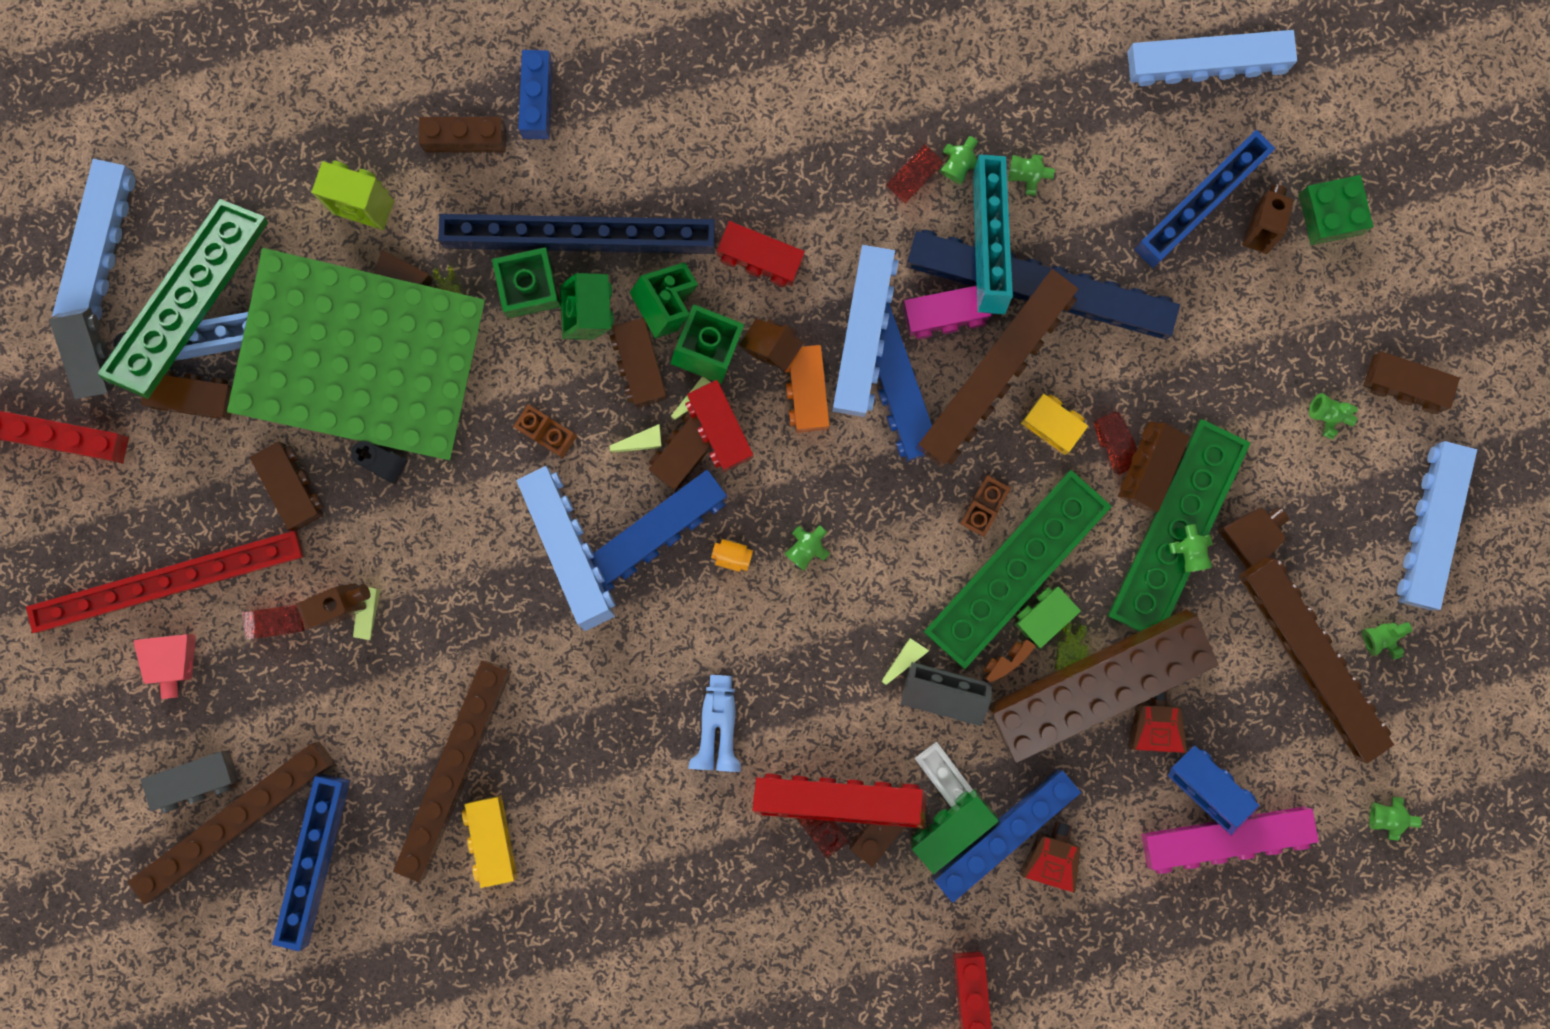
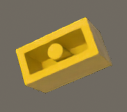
M1042 394L1021 424L1066 455L1074 447L1088 425L1084 423L1085 419L1079 413L1073 410L1069 412L1061 406L1062 402L1051 394L1048 396Z

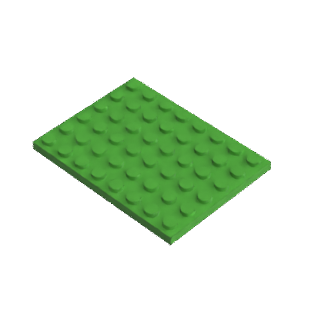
M262 248L227 412L450 460L485 299Z

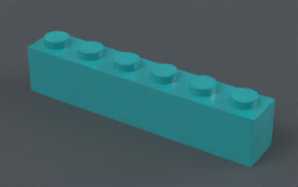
M979 154L973 171L977 311L979 313L1005 314L1013 297L1006 156Z

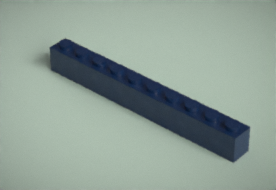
M439 214L438 241L444 249L536 250L546 247L547 251L715 254V220Z
M930 230L916 231L906 268L970 286H977L975 244L974 246L963 244V240L955 237H948V239L937 237V233ZM1011 253L1013 298L1028 301L1051 269H1053L1079 288L1074 294L1077 301L1067 313L1164 340L1172 336L1180 304L1174 303L1172 298L1161 295L1157 296V298L1149 296L1146 291L1138 288H1132L1131 290L1120 288L1121 285L1113 281L1102 283L1095 281L1094 277L1088 274L1081 273L1077 276L1068 273L1067 269L1059 266L1045 267L1042 266L1040 261L1034 259L1023 261L1016 259V256Z

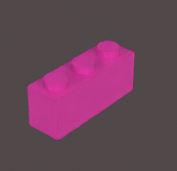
M977 286L904 300L902 305L909 337L916 335L917 340L929 338L932 336V332L942 330L943 334L959 331L958 327L969 325L970 329L985 326V321H988L992 316L991 313H979L977 311Z

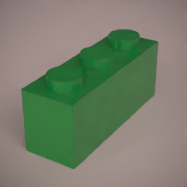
M975 789L970 793L968 791L962 793L955 800L956 804L948 811L946 809L940 811L933 819L935 822L927 828L918 829L912 835L913 840L910 841L912 850L933 875L999 822L996 813Z

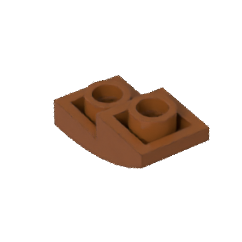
M529 404L513 426L562 459L577 438L575 433Z
M987 474L960 524L985 537L1011 487Z
M1027 639L1022 640L1021 643L1016 641L1008 652V655L1011 657L1008 661L1003 656H998L996 660L991 658L983 669L986 673L983 679L987 682H993L1007 675L1029 656L1036 645Z

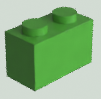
M1059 586L1054 587L1052 590L1049 587L1045 588L1036 597L1039 600L1032 608L1027 605L1016 615L1019 620L1014 625L1031 643L1036 645V649H1041L1081 612Z

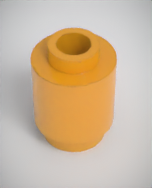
M722 539L721 544L715 542L711 559L716 560V566L740 572V570L748 571L753 550L747 549L746 545Z

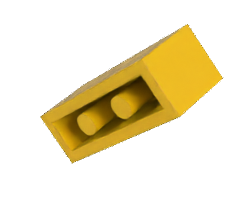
M502 795L464 804L465 809L462 810L464 825L469 826L471 837L467 838V844L470 854L474 853L476 865L472 867L475 882L479 881L480 888L516 880L518 877Z

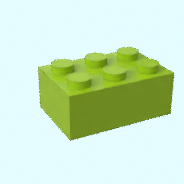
M322 161L311 192L333 215L381 230L385 229L394 202L388 190L382 186V182L375 178L376 175L364 169H359V172L349 170L348 165L339 161H333L332 164Z

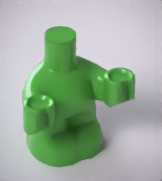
M969 136L964 145L953 146L947 144L942 153L950 158L941 168L940 173L957 184L962 185L968 170L974 171L977 158L973 150L978 140Z
M1033 154L1031 159L1013 155L1008 181L1026 182L1025 194L1036 196L1037 184L1042 178L1053 180L1055 169L1044 166L1042 155Z
M1319 393L1310 404L1309 416L1314 420L1325 421L1323 436L1334 439V435L1337 436L1338 431L1334 429L1337 424L1341 422L1349 426L1356 424L1357 417L1353 413H1356L1358 408L1350 403H1340L1324 393Z
M1196 524L1185 526L1187 537L1181 543L1179 541L1169 543L1171 554H1184L1185 572L1200 571L1213 567L1207 550L1209 546L1213 545L1211 535H1199Z
M820 525L813 533L806 532L798 526L792 532L798 541L784 554L805 571L809 562L815 556L824 561L830 555V552L822 546L821 539L828 532Z
M1409 622L1400 625L1385 623L1376 628L1362 630V637L1367 651L1372 656H1376L1381 653L1382 649L1388 648L1392 659L1403 657L1404 650L1402 647L1397 646V641L1399 638L1411 633L1412 627Z
M1392 796L1391 806H1384L1375 802L1371 804L1369 827L1373 830H1389V840L1399 841L1401 834L1408 827H1421V817L1410 816L1404 807V799L1401 797Z

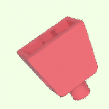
M186 634L134 640L143 682L145 684L160 683L161 699L178 698L177 681L192 679L195 635Z

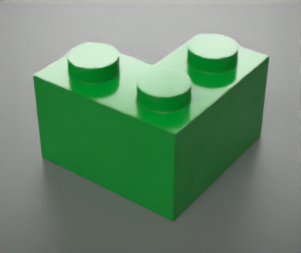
M685 262L640 276L629 294L655 339L677 332L690 316L683 302H686L698 286V283Z

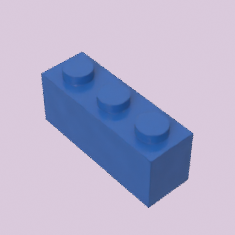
M522 50L518 130L523 139L550 140L553 60L549 51Z
M1196 746L1192 747L1171 768L1168 777L1231 836L1260 806L1251 792L1241 789L1228 771L1221 770L1213 763L1212 757L1206 751L1199 750Z

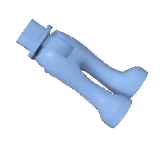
M710 675V686L706 687V691L710 693H706L702 708L700 749L698 754L690 759L688 769L714 770L716 727H720V744L716 771L741 772V763L735 757L733 750L736 708L733 695L735 689H731L732 676Z

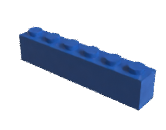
M1256 129L1160 222L1134 250L1154 268L1276 148Z
M886 302L884 313H889L888 325L886 330L881 329L879 339L885 340L882 357L876 356L875 367H880L878 381L881 390L877 392L882 406L887 405L890 415L886 416L889 428L891 432L896 431L899 441L895 442L898 454L900 458L905 456L906 462L926 456L916 447L932 427L890 304Z
M708 469L593 553L594 558L591 561L594 568L598 566L603 574L605 582L601 584L605 592L613 590L615 588L613 583L620 577L626 580L638 570L635 566L643 560L647 564L659 556L660 553L657 550L667 544L668 547H671L682 538L680 533L685 529L689 528L692 531L704 522L702 517L711 511L714 515L726 506L724 501L728 497Z
M1056 769L998 819L999 822L935 873L932 879L951 902L954 903L1077 797L1081 791L1064 771Z
M327 774L314 777L272 945L301 951L310 944L351 780Z

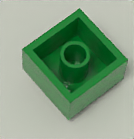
M1361 175L1309 185L1298 194L1311 246L1364 235L1374 227Z
M546 247L492 259L502 310L508 319L561 307L551 257Z
M575 273L559 286L562 339L594 340L611 329L614 322V314L610 310L609 300L612 297V285L608 283V274Z
M693 304L689 313L690 316L686 320L675 347L671 365L712 381L717 380L718 383L722 384L745 324Z

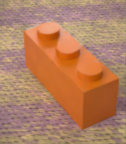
M821 345L804 346L800 348L788 369L784 371L785 373L790 372L791 383H786L787 400L793 399L794 410H789L790 427L796 426V433L829 430Z

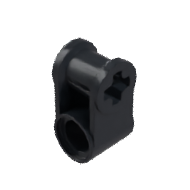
M366 441L358 442L351 451V457L356 464L396 485L408 460ZM363 450L368 451L371 454V458L364 459L361 452Z

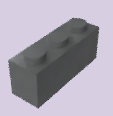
M91 307L58 313L50 318L49 322L74 398L79 399L110 392L115 385L101 379L97 374L107 361L108 349L105 342L101 341L98 332L100 329L99 320L92 313Z
M911 662L902 691L901 705L982 726L991 702L992 684Z
M230 750L221 751L140 779L150 811L161 809L162 814L178 809V803L184 800H188V804H192L206 799L205 793L214 791L215 795L228 792L232 790L231 784L239 782Z

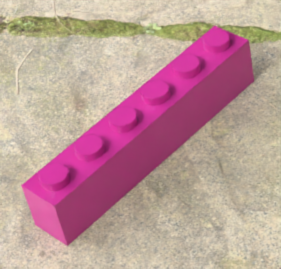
M1305 806L1252 815L1232 836L1216 821L1141 834L1147 867L1151 870H1156L1157 874L1172 872V867L1182 865L1183 869L1200 867V862L1210 861L1211 864H1223L1228 862L1227 858L1238 856L1239 860L1255 858V853L1265 852L1266 855L1283 853V848L1293 847V850H1305L1310 848V844L1319 842L1313 809Z

